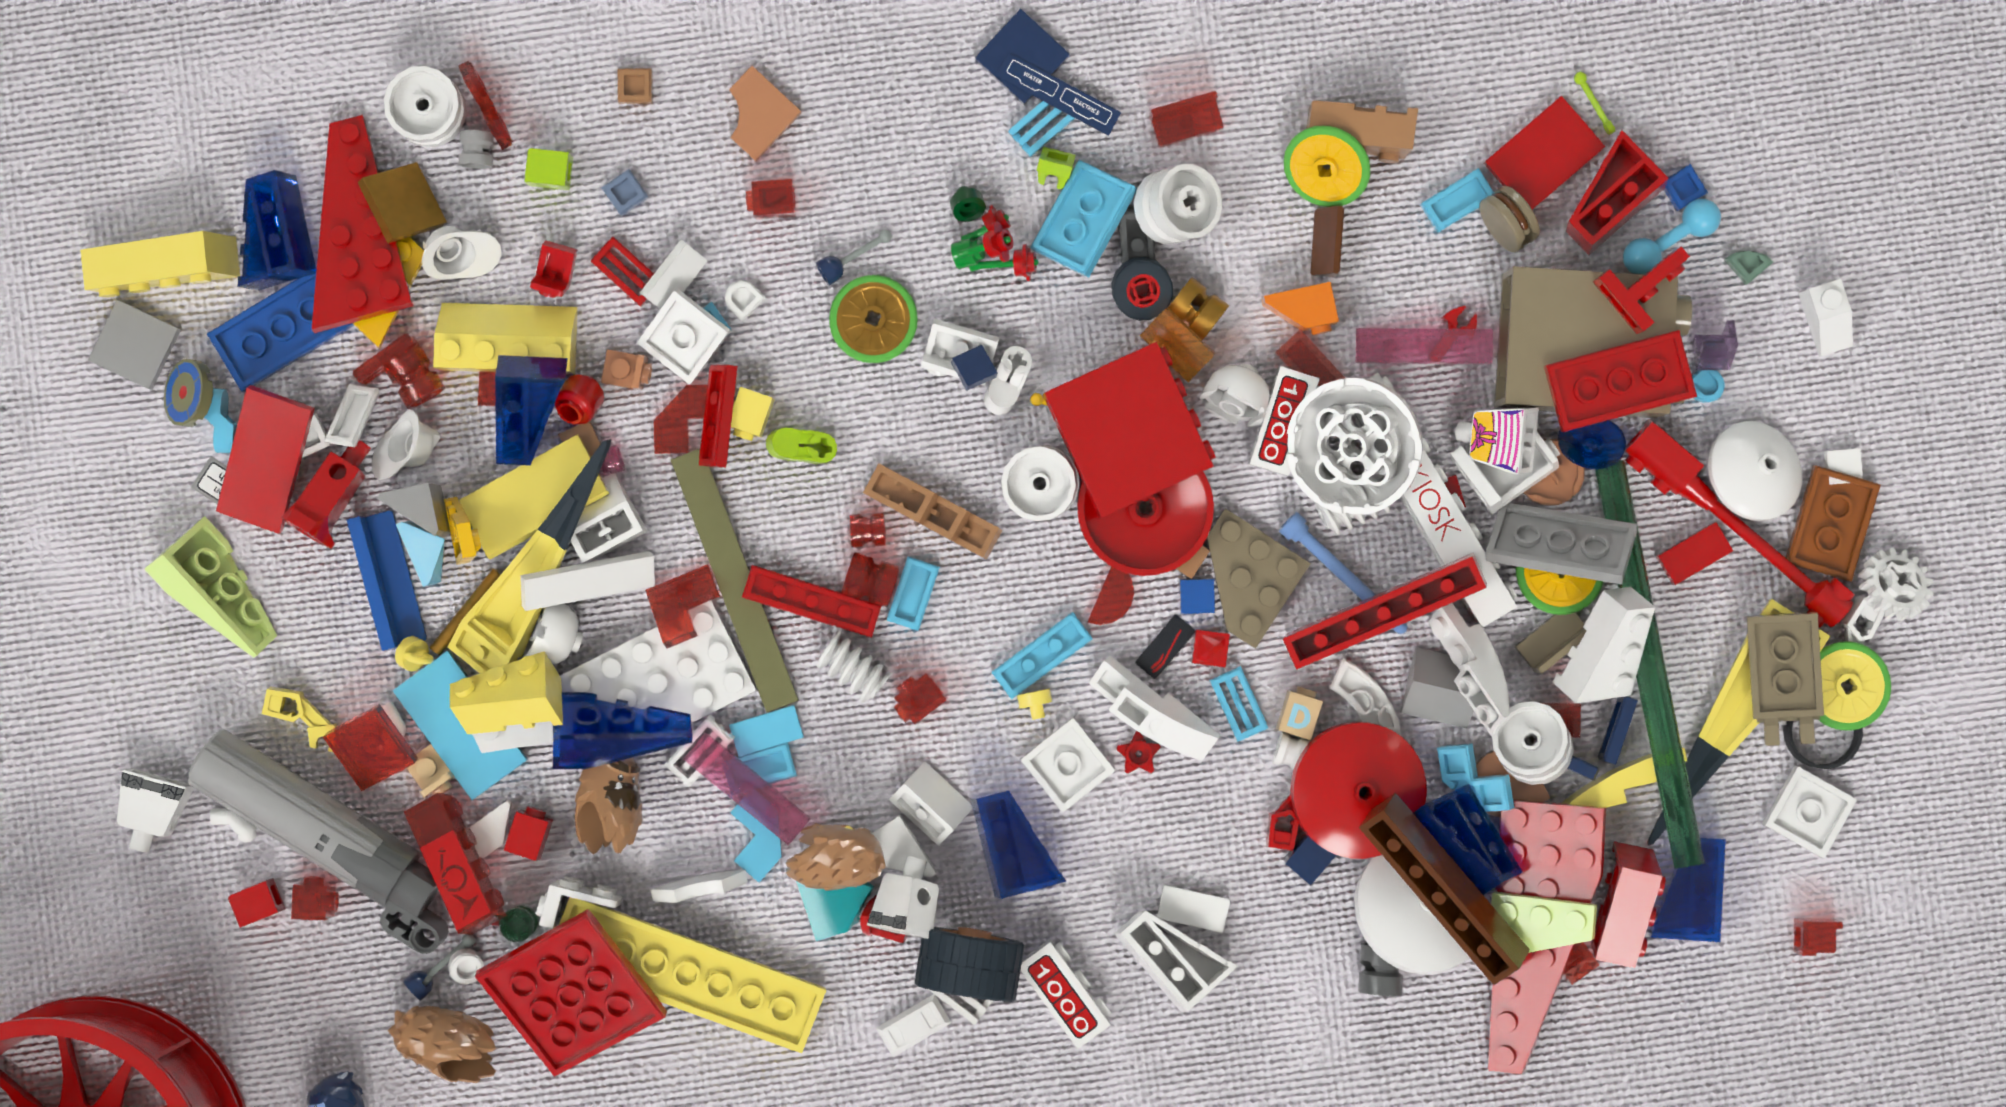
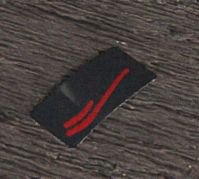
M1175 614L1135 663L1153 679H1156L1195 633V629Z

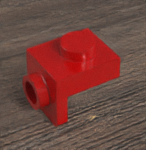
M545 240L541 247L536 275L531 280L530 288L538 290L545 297H562L571 285L578 249Z

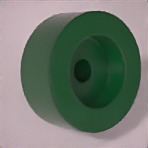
M967 186L958 188L950 199L952 213L961 222H970L978 219L986 209L982 193L977 189L968 188Z

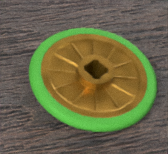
M880 275L862 276L847 283L835 296L829 315L830 330L837 345L850 357L866 363H881L900 355L912 342L918 321L917 309L909 292L897 281ZM870 312L881 315L877 326L866 323Z

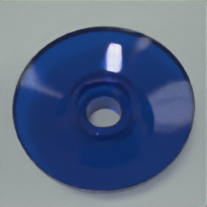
M1611 420L1562 433L1560 429L1558 433V445L1563 455L1572 463L1583 468L1604 469L1611 467L1619 462L1625 453L1626 439L1624 433Z

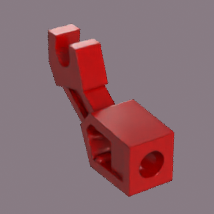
M1291 793L1274 812L1269 813L1266 846L1294 850L1299 823L1292 808ZM1289 814L1292 816L1290 832L1275 830V824L1278 822L1277 818L1287 817Z

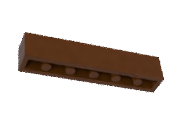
M1394 793L1371 809L1359 826V829L1489 981L1495 985L1519 970L1530 949L1402 799Z

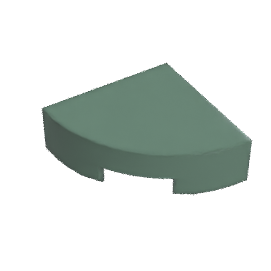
M1754 251L1736 252L1724 259L1745 285L1749 284L1773 263L1765 254Z

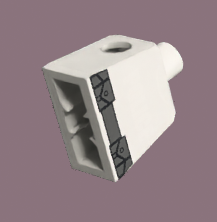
M134 768L123 770L117 825L134 829L129 848L136 851L149 852L154 835L159 837L170 836L174 832L194 788L188 783Z
M907 856L903 875L890 873L884 875L867 926L903 935L929 938V931L934 929L939 887L935 883L923 880L926 860Z

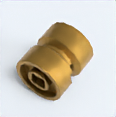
M1191 277L1165 312L1179 323L1188 322V330L1204 340L1230 305L1215 294L1208 296L1206 294L1207 288ZM1191 303H1192L1193 305L1199 306V307H1200L1199 310H1198V311L1194 310V308H1193V306L1191 305Z

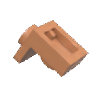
M607 349L601 383L642 391L643 385L650 382L652 364H648V357L645 355H635Z

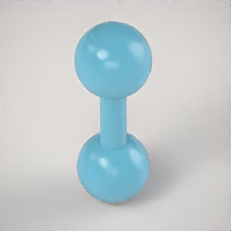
M1696 199L1685 207L1682 214V223L1655 241L1648 238H1637L1631 241L1623 252V262L1627 270L1632 274H1646L1662 260L1661 252L1687 235L1706 237L1713 234L1721 222V213L1718 206L1708 199Z

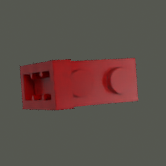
M1682 246L1673 250L1628 289L1625 288L1610 269L1602 273L1593 283L1632 330L1639 334L1655 322L1637 301L1640 300L1644 304L1659 291L1656 285L1666 277L1670 282L1686 269L1682 263L1690 256Z

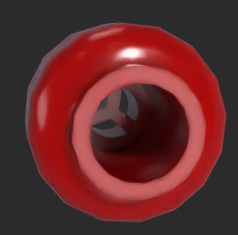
M576 374L571 375L565 380L555 395L554 404L561 419L569 424L581 425L587 424L595 417L603 405L605 397L603 389L594 378Z

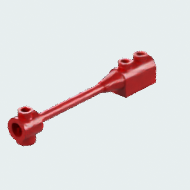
M1651 419L1645 423L1626 445L1624 451L1628 456L1625 461L1639 473L1645 468L1652 474L1654 478L1650 483L1664 495L1671 491L1675 495L1678 494L1701 508L1711 511L1806 593L1804 606L1809 609L1807 612L1818 613L1819 628L1824 623L1830 628L1835 626L1850 611L1853 606L1851 599L1855 596L1852 591L1835 577L1830 582L1828 580L1817 583L1813 582L1718 500L1717 495L1697 476L1704 465Z

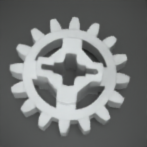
M1894 547L1889 548L1886 552L1882 549L1879 550L1863 564L1865 569L1859 573V577L1866 581L1859 586V589L1868 592L1869 595L1865 597L1864 601H1873L1875 603L1873 609L1875 613L1882 609L1885 611V619L1889 620L1896 615L1898 622H1902L1907 617L1913 619L1930 605L1927 600L1934 595V592L1927 589V587L1933 583V579L1925 578L1924 574L1928 571V568L1918 567L1919 558L1917 556L1910 560L1907 558V550H1902L1897 554Z

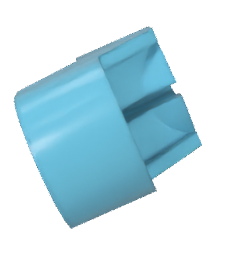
M213 388L212 403L204 418L214 426L213 446L215 452L230 454L237 423L228 416L229 398L227 390Z

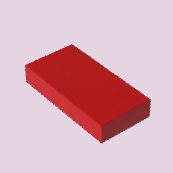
M1713 522L1660 553L1656 558L1672 585H1677L1733 552V549L1717 522Z

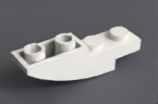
M1453 603L1437 609L1428 621V624L1433 634L1440 640L1450 655L1452 662L1460 670L1454 680L1459 692L1466 698L1475 711L1478 720L1485 726L1489 734L1494 735L1509 717V695L1504 672L1498 656L1480 623L1468 627Z
M1112 656L1107 657L1089 682L1093 688L1113 703L1109 711L1153 741L1183 755L1202 761L1221 736L1171 694L1167 693L1162 698Z

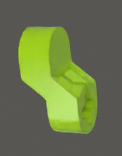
M779 428L771 431L766 439L768 453L772 457L787 461L822 464L831 461L837 452L835 439L831 435L819 431Z

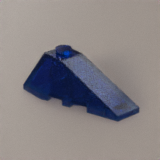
M562 692L563 725L553 726L552 724V769H589L692 743L691 714L655 706H649L646 709L628 706V701L621 699L611 703L597 700V694L588 692Z

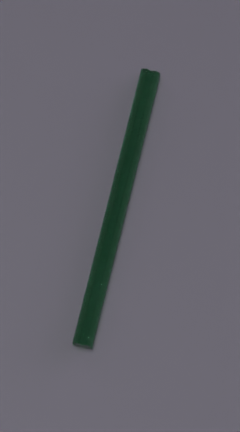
M1618 460L1597 465L1595 471L1605 519L1637 524L1625 461ZM1637 526V534L1622 584H1618V587H1632L1653 605ZM1654 610L1636 678L1674 869L1705 864Z

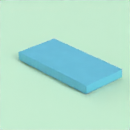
M446 651L431 664H428L395 688L393 692L471 800H474L525 763L528 758L520 748L481 753L473 735L466 733L450 708V684L462 678H468V676L451 652Z

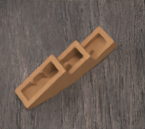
M879 463L863 491L865 495L986 560L1003 531L999 527Z

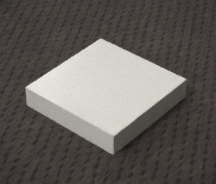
M676 289L637 344L691 385L731 330L682 291Z
M1073 717L1020 759L1062 813L1115 771Z
M1794 766L1762 825L1825 859L1857 799L1801 767Z

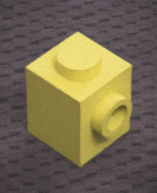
M740 387L733 404L731 428L734 429L733 435L748 441H752L754 436L762 438L775 400L772 397Z

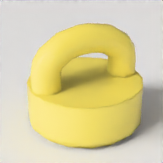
M415 636L403 639L395 652L396 663L410 672L417 671L423 665L431 664L434 661L433 656L429 654L428 644Z

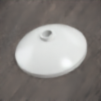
M1744 421L1722 431L1712 444L1708 457L1710 481L1719 499L1732 512L1749 520L1766 521L1784 514L1794 505L1801 491L1802 468L1794 447L1781 432L1761 422Z

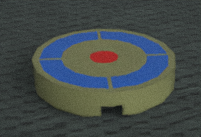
M183 359L176 363L169 373L164 390V408L168 419L174 425L194 427L197 425L195 422L198 419L203 420L208 413L212 403L213 383L208 380L207 373H210V371L202 361Z

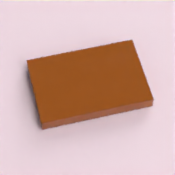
M1813 465L1785 558L1797 567L1852 582L1881 484ZM1829 477L1849 483L1829 485Z

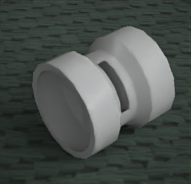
M482 130L460 131L459 142L463 145V152L459 155V166L474 169L492 168L493 156L489 151L490 147L494 144V133Z

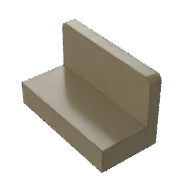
M1576 613L1566 615L1554 614L1515 645L1514 648L1535 673L1542 674L1569 653L1572 646L1579 645L1587 630L1583 628L1584 623Z

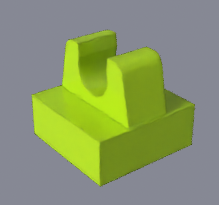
M1043 147L1036 170L1038 171L1039 184L1044 185L1046 177L1054 175L1058 178L1057 189H1063L1067 180L1070 179L1076 155Z

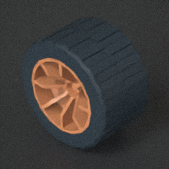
M934 927V929L929 931L928 939H921L914 983L918 987L946 994L983 1000L1012 1002L1016 1000L1025 945L1023 942L991 935L992 932L979 929L958 927L957 930Z

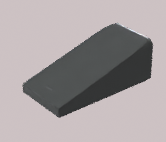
M1127 208L1118 224L1121 263L1123 264L1137 257H1147L1156 260L1154 240L1142 231L1136 220L1134 208Z

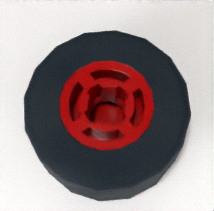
M1147 257L1132 258L1124 262L1116 270L1111 282L1112 296L1118 309L1127 317L1138 321L1151 320L1162 315L1169 307L1173 297V282L1166 268L1158 261Z

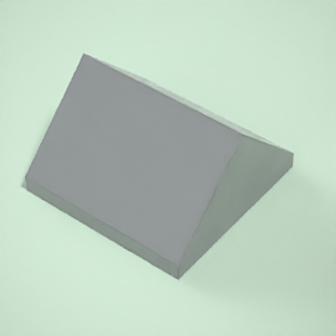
M423 483L381 492L377 499L432 535L446 538L449 536L450 529L441 485Z
M1415 647L1400 713L1463 728L1468 727L1474 710L1466 698L1459 692L1458 686L1454 682L1460 670L1452 662L1450 655Z

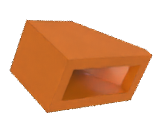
M1331 282L1265 295L1261 299L1263 307L1302 332L1311 330L1312 335L1331 332V325L1339 322Z

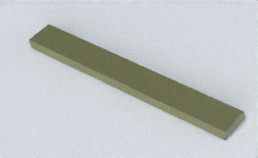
M700 449L671 459V463L766 712H770L799 701L763 604L742 598L750 570L710 467L699 466Z

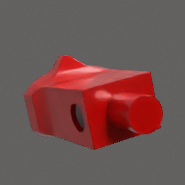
M359 440L356 447L348 446L341 457L330 452L298 500L281 518L291 527L318 544L332 549L335 545L332 536L333 527L366 477L358 467L371 447Z

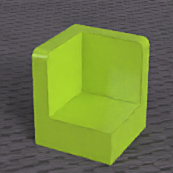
M528 149L524 182L531 187L570 191L573 156L569 152Z

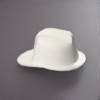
M444 226L436 229L428 239L423 240L422 267L427 275L434 279L446 280L483 276L494 269L501 257L499 242L487 232L462 231L454 226Z
M406 411L377 444L372 458V472L374 476L380 480H387L394 476L402 467H417L425 464L431 451L440 439L439 433L420 422L415 411Z

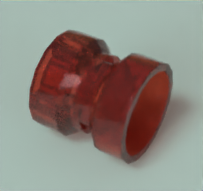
M884 512L873 513L870 518L863 517L861 514H850L852 548L863 547L869 542H872L875 546H886Z

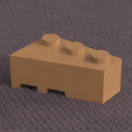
M1311 102L1306 129L1314 126H1332L1342 129L1360 142L1367 155L1379 156L1378 161L1385 163H1399V159H1405L1413 150L1418 108H1408L1407 113L1387 111V106L1376 105L1375 109L1355 107L1356 104Z

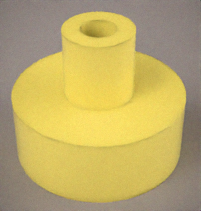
M1050 688L1017 695L1019 709L1030 707L1032 720L1044 718L1043 704L1053 702Z

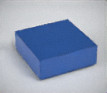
M1691 164L1668 177L1669 179L1664 189L1676 211L1708 193Z
M1214 579L1180 580V614L1215 613Z

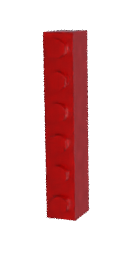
M1471 553L1285 634L1283 641L1296 670L1483 590L1487 588V582L1474 553Z

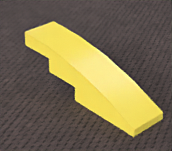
M1672 747L1642 756L1614 768L1596 778L1595 781H1591L1578 789L1561 804L1607 808L1627 803L1624 789L1657 782L1654 769L1687 761L1685 748Z

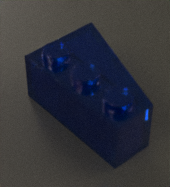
M1469 784L1425 803L1413 812L1484 896L1498 890L1523 873Z
M1000 790L970 798L996 898L1003 899L1067 882L1050 858L1044 845L1031 828V824L1009 790Z

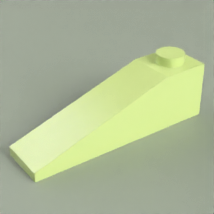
M204 516L165 549L144 570L169 596L254 658L277 637V634L260 601L253 598L245 583L248 580L243 570L239 571L231 556L233 550L228 540Z

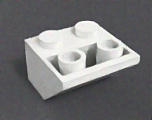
M615 472L602 478L609 494L584 508L572 536L571 543L582 563L592 562L647 532Z

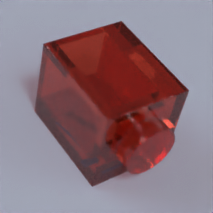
M792 179L751 182L752 191H746L747 211H753V216L756 220L796 217L795 186Z

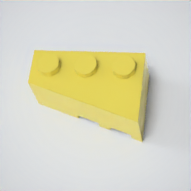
M545 651L525 656L520 660L500 667H494L483 673L451 683L450 708L467 734L505 731L508 725L522 724L524 729L534 728L535 723L551 721L553 726L563 725L561 677Z

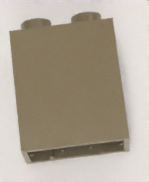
M1513 266L1502 274L1494 408L1539 407V411L1556 412L1544 369L1545 365L1680 330L1681 336H1687L1692 320L1691 296L1677 294L1678 277H1675L1670 282L1665 277L1656 285L1659 291L1644 304L1640 300L1637 301L1655 323L1644 332L1636 334L1593 283L1604 272ZM1614 273L1626 289L1644 275ZM1685 400L1675 403L1683 404ZM1671 404L1626 415V417H1662L1670 414Z

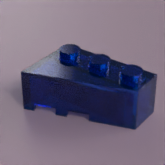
M273 170L245 179L242 222L246 223L244 244L240 245V255H243L242 276H238L237 287L260 291L315 274L317 270L296 175Z
M498 355L495 374L496 464L531 466L548 418L553 411L559 391L564 384L568 358Z
M1687 836L1657 911L1654 925L1649 931L1651 938L1721 942L1726 843L1724 837Z

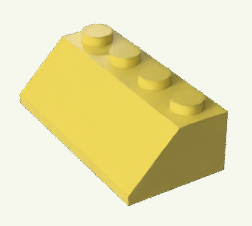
M442 303L434 333L433 367L441 371L575 375L578 307Z

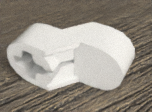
M1011 346L1002 355L996 368L998 372L997 378L990 381L984 396L985 406L991 413L1005 415L1010 412L1017 401L1032 366V357L1025 348Z

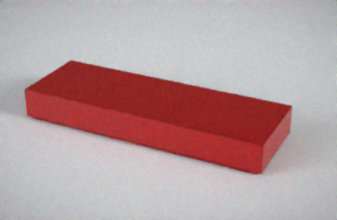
M724 364L710 365L699 466L726 468L738 366Z

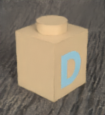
M1297 686L1296 693L1287 690L1275 729L1311 740L1323 701L1315 699L1317 692Z

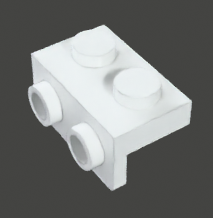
M934 319L921 367L936 376L949 375L959 378L951 364L952 358L982 345L993 363L1000 337Z

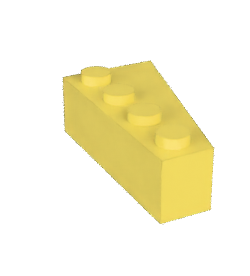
M207 231L80 250L84 289L99 292V297L119 296L122 290H129L130 293H141L150 291V287L175 288L180 287L183 283L200 284L211 282V280L240 277L236 237Z

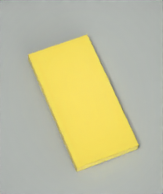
M578 434L459 500L472 528L478 529L481 546L490 560L532 537L588 463L591 456ZM600 474L597 476L585 507L609 494Z

